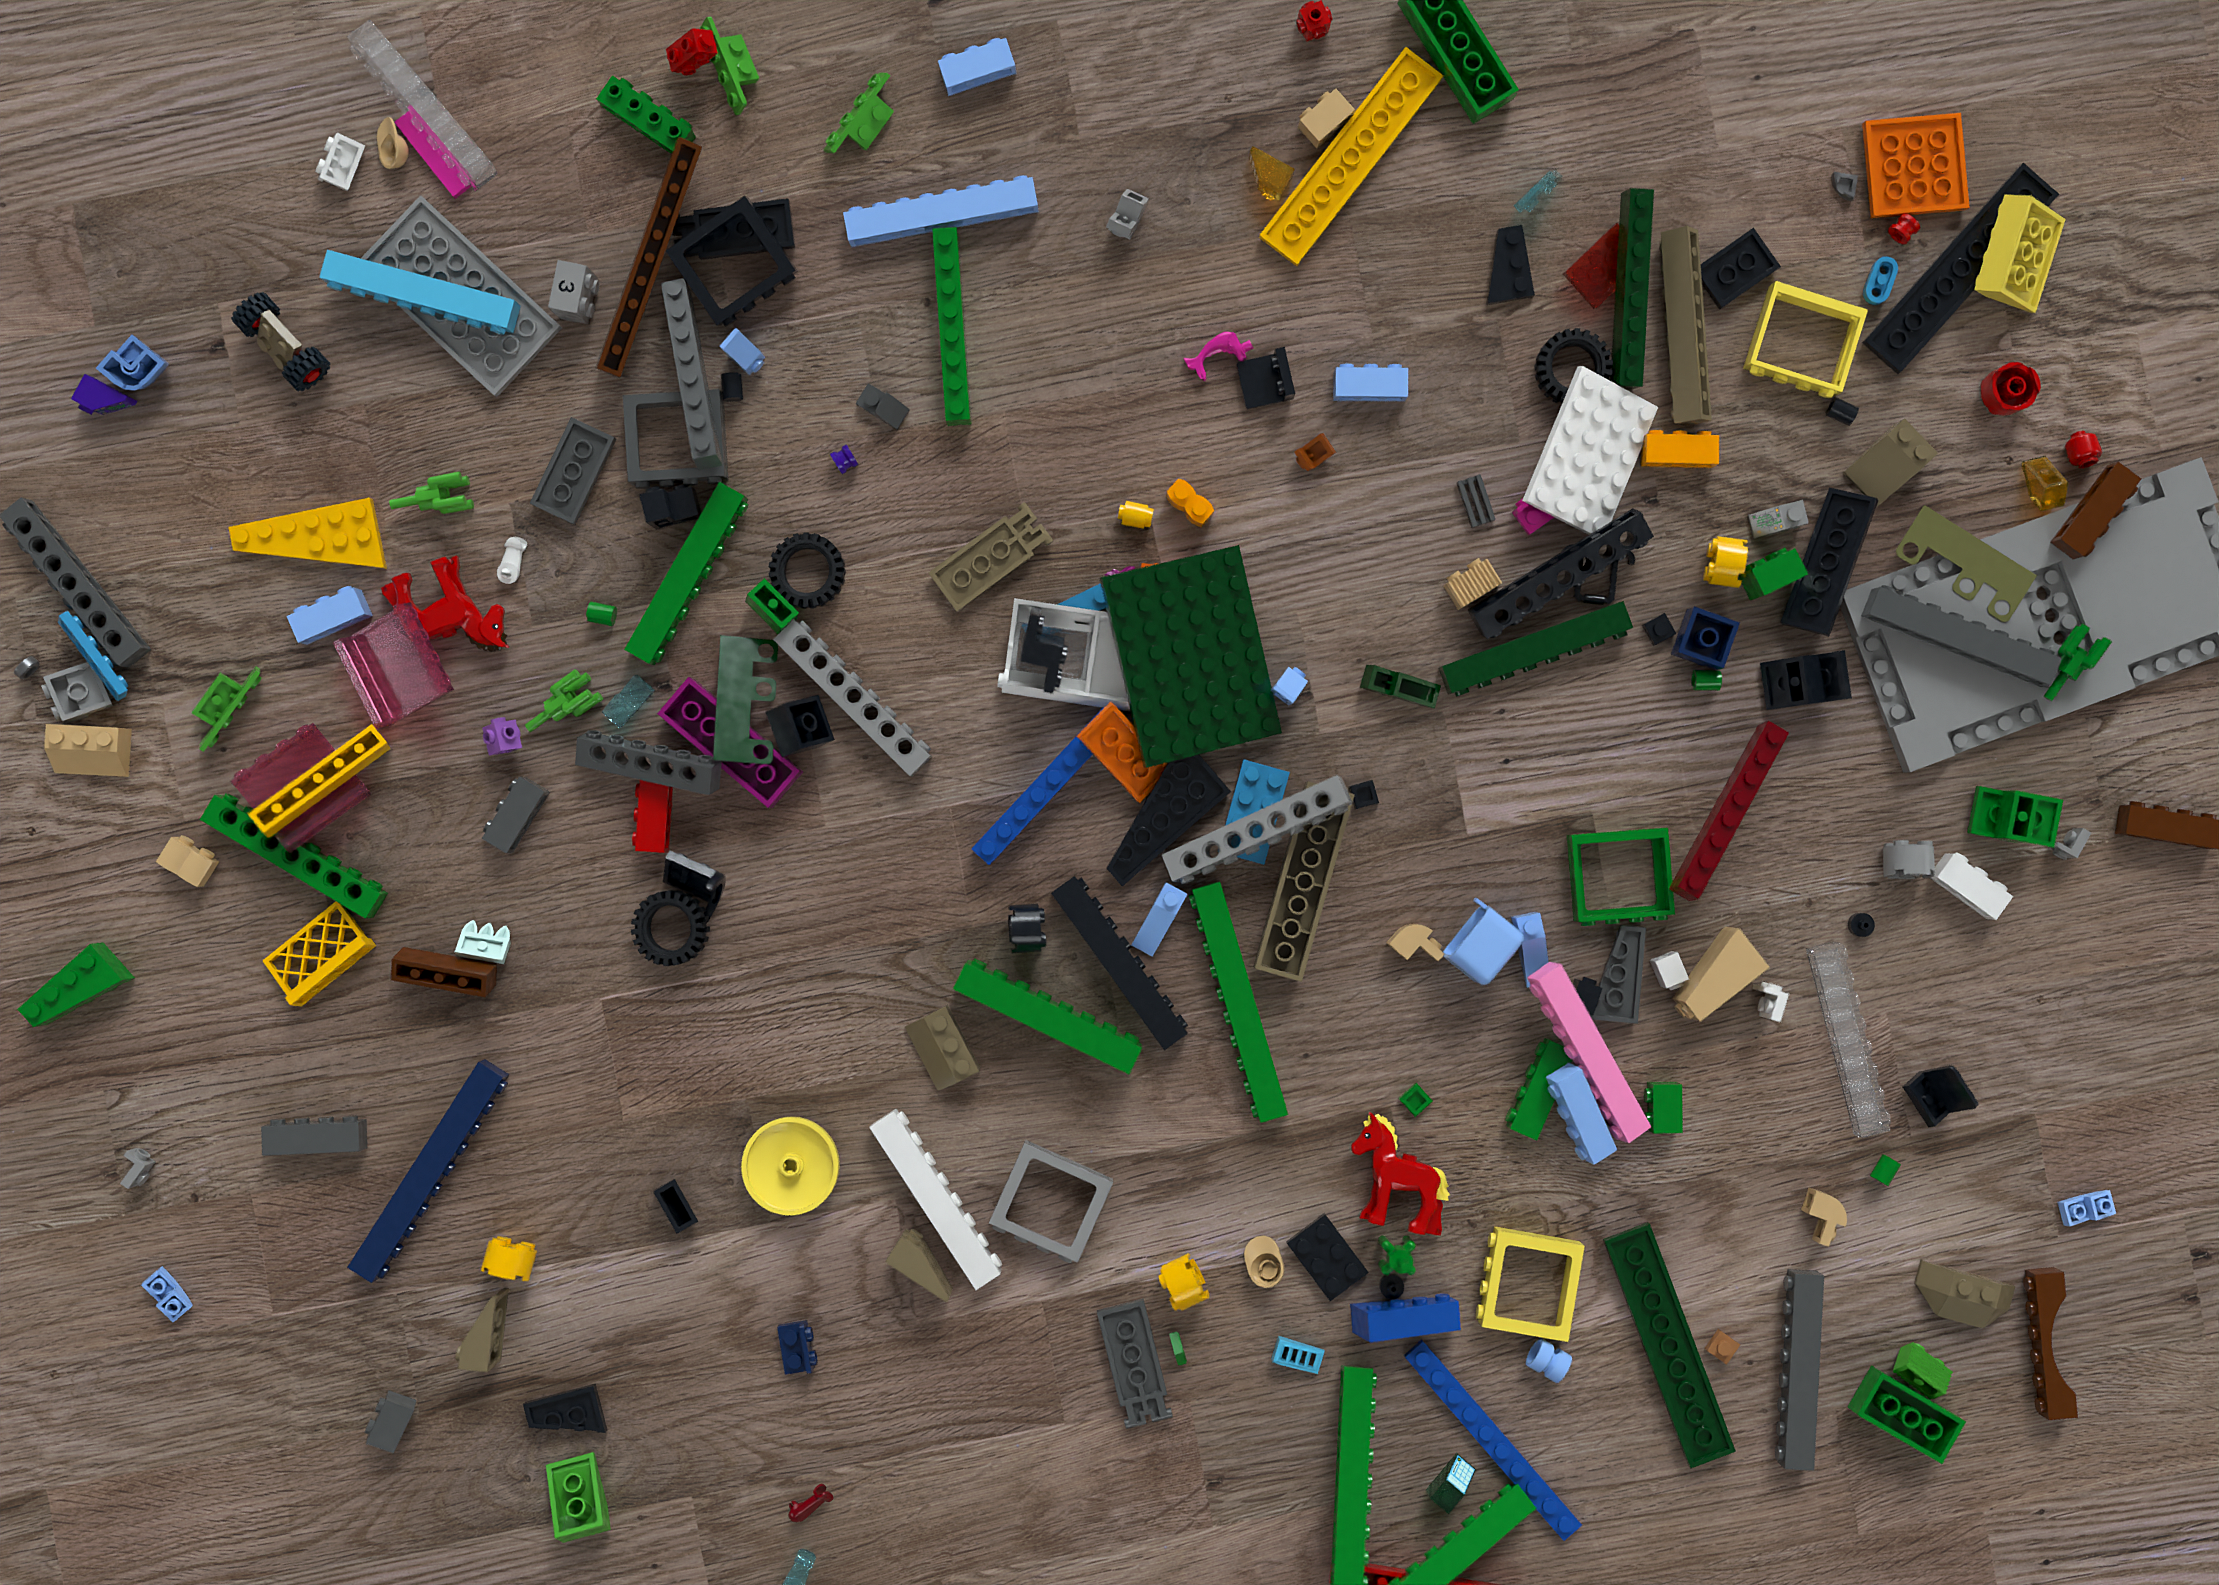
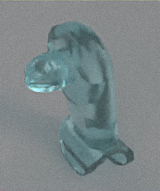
M799 1549L794 1559L795 1563L782 1585H805L810 1568L812 1569L816 1559L815 1554L806 1549Z

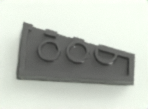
M1619 926L1599 987L1603 989L1594 1015H1590L1592 1020L1638 1024L1646 927Z

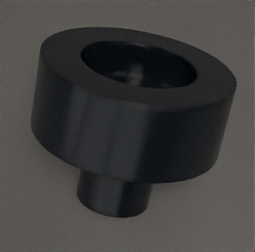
M1855 913L1848 920V929L1855 936L1867 937L1874 931L1875 922L1869 914Z
M1390 1273L1381 1278L1379 1288L1386 1298L1397 1299L1404 1292V1283L1398 1275Z

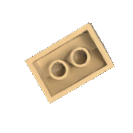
M46 724L44 749L54 773L129 777L132 729Z

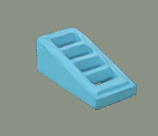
M1278 1336L1271 1360L1273 1363L1318 1374L1325 1350ZM1285 1346L1289 1347L1286 1358L1282 1357ZM1298 1349L1295 1361L1291 1360L1293 1350ZM1306 1351L1307 1354L1304 1363H1301L1300 1359L1302 1352ZM1312 1353L1316 1354L1313 1366L1308 1365Z

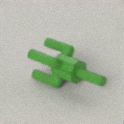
M460 471L429 477L427 480L428 485L416 487L415 495L389 500L391 509L419 505L421 511L434 509L440 510L442 514L474 509L473 500H466L464 495L450 498L448 489L470 485L469 477H462Z
M574 669L552 685L550 692L553 696L544 701L545 710L525 724L527 730L532 732L551 717L556 722L570 713L575 717H580L601 702L603 697L599 692L592 695L586 689L578 696L574 693L591 681V677L586 672L580 675Z

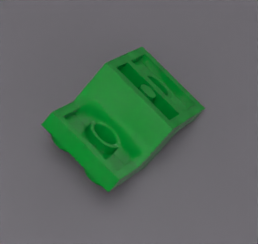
M1976 786L1967 833L2013 843H2030L2054 848L2063 800L2018 790L2003 791Z

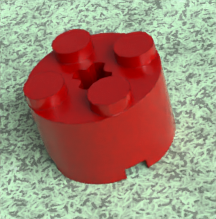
M2011 362L1989 373L1982 380L1980 385L1981 398L1991 414L2002 416L2015 414L2028 408L2035 402L2041 389L2040 378L2033 368L2027 367L2023 363Z

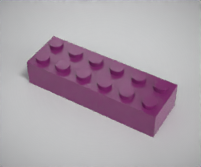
M688 677L657 714L705 755L714 756L717 698L694 678ZM750 727L749 739L766 740ZM759 744L754 747L753 754L758 759H765L769 754V750L765 745ZM774 746L773 760L770 764L722 761L721 768L768 808H773L804 772L787 757H782L780 751Z

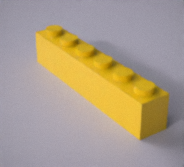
M371 724L248 813V815L263 833L270 838L389 751L390 747Z

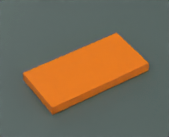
M1109 702L1076 736L1138 803L1152 791L1167 763L1144 768L1135 728L1112 702Z

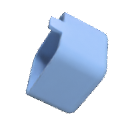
M1474 898L1473 901L1480 907L1471 915L1444 949L1443 953L1445 955L1443 957L1474 982L1486 985L1495 978L1519 948L1524 937L1521 931L1491 907L1485 905L1478 898Z

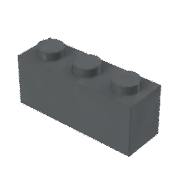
M519 776L518 779L515 778L508 788L510 793L507 798L499 802L495 810L497 812L493 820H489L483 829L485 834L481 839L506 854L515 851L550 794V791L527 777Z

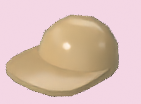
M386 117L377 131L379 158L385 168L397 169L405 164L409 149L404 138L397 134L393 119Z
M1257 1236L1250 1240L1244 1251L1245 1263L1250 1278L1260 1287L1269 1288L1276 1286L1281 1282L1285 1274L1284 1263L1278 1245L1272 1238L1267 1236Z

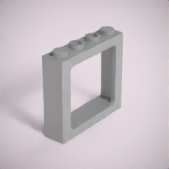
M1025 1140L989 1223L993 1225L992 1228L1000 1233L1005 1234L1008 1231L1014 1234V1238L1020 1242L1028 1243L1030 1241L1037 1244L1036 1248L1045 1253L1052 1251L1059 1254L1058 1258L1065 1262L1072 1263V1261L1078 1263L1111 1189L1113 1178ZM1031 1159H1038L1096 1186V1192L1071 1246L1060 1244L1006 1218V1213Z

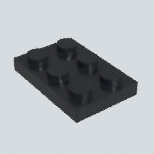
M1753 227L1701 264L1702 286L1720 310L1781 266Z
M1325 1213L1286 1241L1329 1301H1332L1369 1273Z

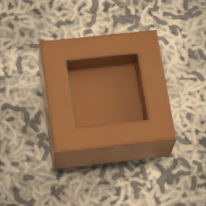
M1717 1329L1704 1349L1727 1365L1740 1344Z

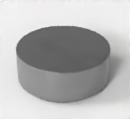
M33 656L27 657L15 668L14 674L20 679H26L38 669L39 662Z

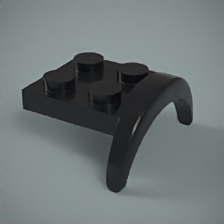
M669 851L665 858L663 883L707 901L708 904L704 916H708L710 920L725 888V874L711 869L705 863L695 862L682 853Z

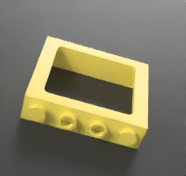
M1494 1226L1493 1233H1490L1488 1237V1247H1491L1489 1257L1486 1256L1484 1260L1486 1277L1485 1281L1482 1280L1480 1284L1482 1301L1481 1305L1478 1304L1476 1308V1319H1478L1479 1324L1485 1328L1568 1342L1585 1246L1580 1241ZM1512 1245L1567 1255L1555 1326L1495 1315L1504 1253L1507 1246Z

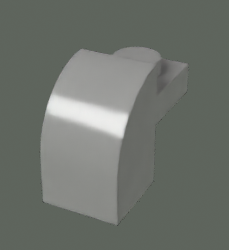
M1127 189L1122 194L1116 211L1110 217L1106 228L1114 235L1130 240L1141 220L1149 198Z

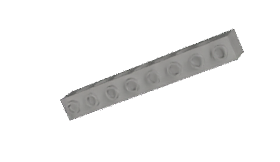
M793 619L773 640L912 777L932 757L928 753L931 748L922 739L917 742L911 736L914 731L905 722L900 725L894 719L897 714L888 705L883 708L877 702L880 697L871 688L866 691L860 685L863 680L854 671L849 674L843 668L846 663L837 654L832 657L826 651L829 646L820 637L815 640L809 634L812 629L803 620L798 623ZM807 639L810 643L809 649L805 652H800L798 649L799 642ZM820 656H824L827 660V664L823 669H817L815 666V661ZM837 673H841L844 676V681L840 686H834L832 683V677ZM853 690H858L861 693V699L857 703H851L849 700V694ZM870 707H875L878 710V716L874 720H868L866 717V711ZM887 724H892L895 727V733L891 737H885L883 734V728ZM904 741H909L912 744V750L909 754H902L900 751V744Z
M1336 775L1162 854L1172 882H1181V885L1193 881L1195 879L1194 876L1201 872L1203 875L1215 871V866L1221 863L1228 865L1237 861V856L1243 853L1251 855L1260 850L1259 846L1263 844L1273 845L1280 842L1283 835L1288 833L1295 835L1302 832L1305 825L1310 823L1312 825L1320 824L1326 820L1325 816L1332 813L1335 815L1342 814L1349 810L1347 806L1352 805L1353 802L1342 777ZM1327 795L1329 797L1328 806L1320 808L1319 799ZM1305 805L1307 814L1303 818H1298L1297 809ZM1283 815L1285 818L1284 825L1281 828H1276L1275 819ZM1260 825L1263 833L1259 838H1255L1253 836V829ZM1239 835L1241 843L1237 848H1233L1231 840L1234 836ZM1217 845L1219 853L1215 858H1211L1209 854L1210 848ZM1195 855L1197 864L1190 868L1188 859L1190 856Z

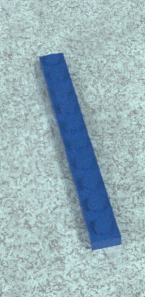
M1423 1340L1419 1341L1404 1354L1409 1363L1511 1481L1521 1487L1535 1505L1536 1510L1563 1541L1582 1526L1579 1520Z

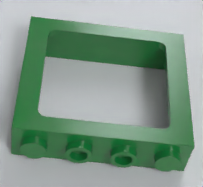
M1668 828L1567 835L1573 921L1581 922V926L1596 925L1595 921L1605 920V924H1619L1620 919L1629 918V922H1643L1644 917L1653 916V921L1668 920V915H1675L1674 893L1669 890L1673 881ZM1649 839L1652 847L1655 904L1651 906L1587 910L1585 907L1581 859L1582 844Z

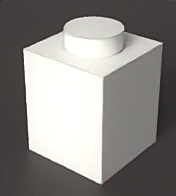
M1670 951L1650 960L1658 982L1663 988H1669L1670 990L1683 986V982L1689 979L1678 952Z

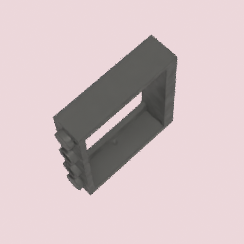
M719 389L709 390L723 465L703 470L683 468L642 471L640 469L637 409L683 406L681 392L623 395L627 475L630 484L635 485L637 489L650 488V484H659L660 487H673L674 483L683 482V485L695 486L698 485V481L718 484L719 482L722 483V480H728L724 401L722 392Z

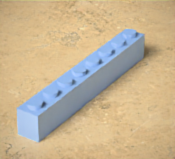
M1023 175L1015 177L1013 181L995 180L990 182V185L980 187L979 184H974L960 191L947 189L943 191V194L938 195L926 193L912 200L900 198L895 201L896 203L886 204L885 202L874 203L872 207L864 209L860 206L848 209V212H843L848 241L851 247L929 233L933 232L932 229L961 227L1039 211L1033 177L1027 178V176Z

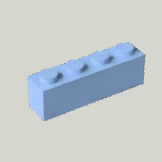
M1568 1063L1546 1077L1549 1084L1548 1091L1558 1104L1557 1111L1567 1124L1566 1131L1575 1142V1152L1578 1157L1595 1165L1617 1151L1582 1068Z

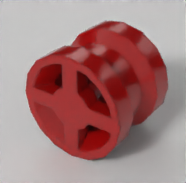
M1903 213L1898 218V222L1888 228V232L1896 242L1906 245L1910 241L1911 235L1918 233L1921 227L1914 217Z

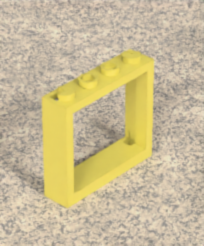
M1775 281L1768 287L1743 368L1750 370V374L1762 377L1766 375L1772 377V380L1777 383L1786 384L1788 382L1794 384L1799 390L1819 392L1818 395L1825 398L1835 397L1843 392L1868 310ZM1775 299L1850 322L1831 383L1756 360Z

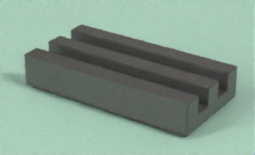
M1481 474L1458 481L1457 486L1471 528L1496 520ZM1473 482H1476L1488 518H1485ZM1468 484L1480 519L1479 521L1475 519L1464 485Z

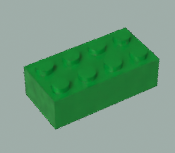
M1872 1365L1848 1405V1408L1858 1416L1943 1464L1966 1423L1965 1420Z

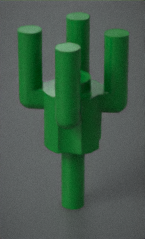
M2085 624L2076 625L2058 650V655L2062 658L2057 670L2059 675L2043 697L2053 701L2068 678L2076 681L2083 670L2094 668L2112 641L2106 637H2103L2101 640L2097 638L2087 652L2078 646L2090 628Z
M1381 1235L1378 1238V1242L1387 1253L1386 1260L1382 1259L1378 1262L1382 1273L1389 1275L1395 1270L1398 1274H1415L1416 1269L1413 1266L1414 1261L1410 1253L1415 1249L1416 1244L1408 1235L1402 1238L1404 1245L1402 1246L1393 1245L1386 1236Z

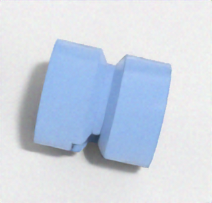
M1539 1338L1527 1355L1526 1365L1538 1373L1543 1371L1546 1378L1559 1383L1569 1370L1572 1356L1559 1348L1554 1350L1553 1344L1543 1338Z

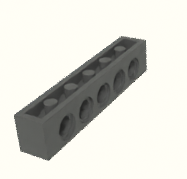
M588 730L585 734L577 737L575 765L711 795L720 786L722 761L713 760V757L709 755H691V752L687 750L673 751L664 745L651 746L642 740L629 741L624 740V737L620 735L606 736L602 735L600 731ZM646 757L650 760L651 765L647 762ZM668 762L672 764L673 770L669 767ZM691 767L695 770L696 775L692 773Z

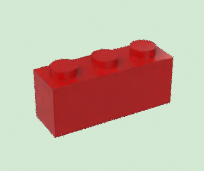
M640 780V783H637L635 788L638 807L634 809V822H637V829L632 835V845L635 846V851L668 853L673 787Z

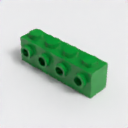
M612 75L596 98L602 108L670 154L678 137L693 142L696 138L692 131L693 126L683 118H680V120L674 118L671 110L662 104L658 107L652 103L653 99L643 91L640 93L632 89L634 86L622 77L619 80Z

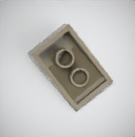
M1904 418L1893 424L1843 474L1863 495L1877 498V506H1879L1929 463L1938 452Z
M905 1229L885 1262L947 1302L953 1289L928 1244L923 1240V1235L914 1229L910 1231Z
M503 1288L490 1298L461 1346L458 1347L456 1352V1361H459L458 1369L488 1372L501 1361L509 1288Z

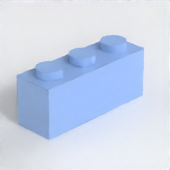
M994 38L988 41L986 45L980 47L976 45L970 46L962 53L956 55L955 53H949L944 55L941 60H938L948 96L1016 74L1015 63L1006 38Z
M1340 364L1333 372V401H1405L1408 398V368H1402L1401 364L1387 365V368H1378L1377 364H1365L1363 367H1354L1353 364Z
M351 586L343 587L337 591L338 594L332 597L323 596L315 600L316 604L309 607L304 605L293 610L294 613L288 615L287 619L297 642L308 645L372 617L373 615L362 590Z

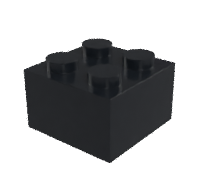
M819 695L786 702L766 711L782 757L816 749L835 740Z

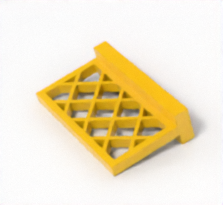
M335 901L266 957L263 963L287 995L285 997L287 1002L292 1006L302 1007L376 947L371 938L366 937L345 906ZM338 909L342 914L340 925L330 924L331 914ZM317 925L324 926L321 940L311 939L313 928ZM329 926L340 928L338 942L327 941ZM345 928L353 929L357 935L350 943L343 942ZM299 940L305 941L303 955L293 954L294 944ZM311 942L321 943L319 957L309 956ZM327 943L337 944L336 954L332 958H325ZM279 956H286L284 970H277L272 963ZM292 957L302 958L300 972L290 971ZM308 959L318 960L317 970L313 973H306ZM289 974L299 975L298 985L293 989L288 985Z

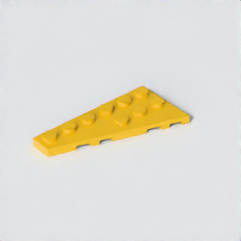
M370 497L228 527L233 551L387 569L374 503Z

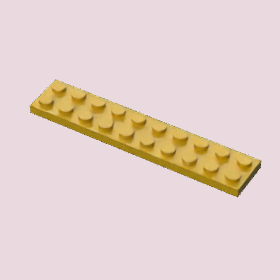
M1405 47L1264 228L1259 238L1297 267L1443 79V75Z

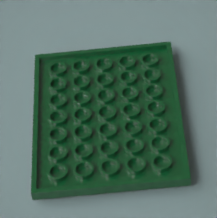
M1239 545L1100 577L1144 768L1282 733Z

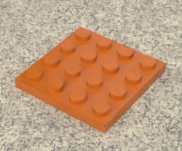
M1961 113L1867 120L1862 123L1871 218L1901 216L1903 213L1917 215L1965 211L1970 208Z

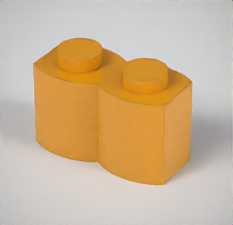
M1177 479L1167 490L1166 497L1169 503L1174 508L1184 511L1185 516L1192 524L1203 527L1212 517L1214 508L1206 498L1196 495L1195 490L1188 482Z

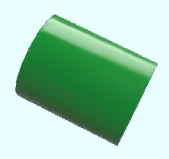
M590 602L586 612L587 621L613 626L616 621L617 607Z
M1693 670L1691 677L1693 690L1719 691L1721 689V671Z
M1882 1154L1870 1176L1880 1183L1889 1186L1901 1164Z

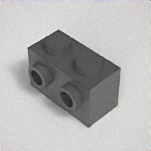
M390 1390L385 1398L380 1397L375 1408V1412L378 1414L375 1420H369L364 1432L368 1434L365 1444L394 1453L414 1411L416 1400Z

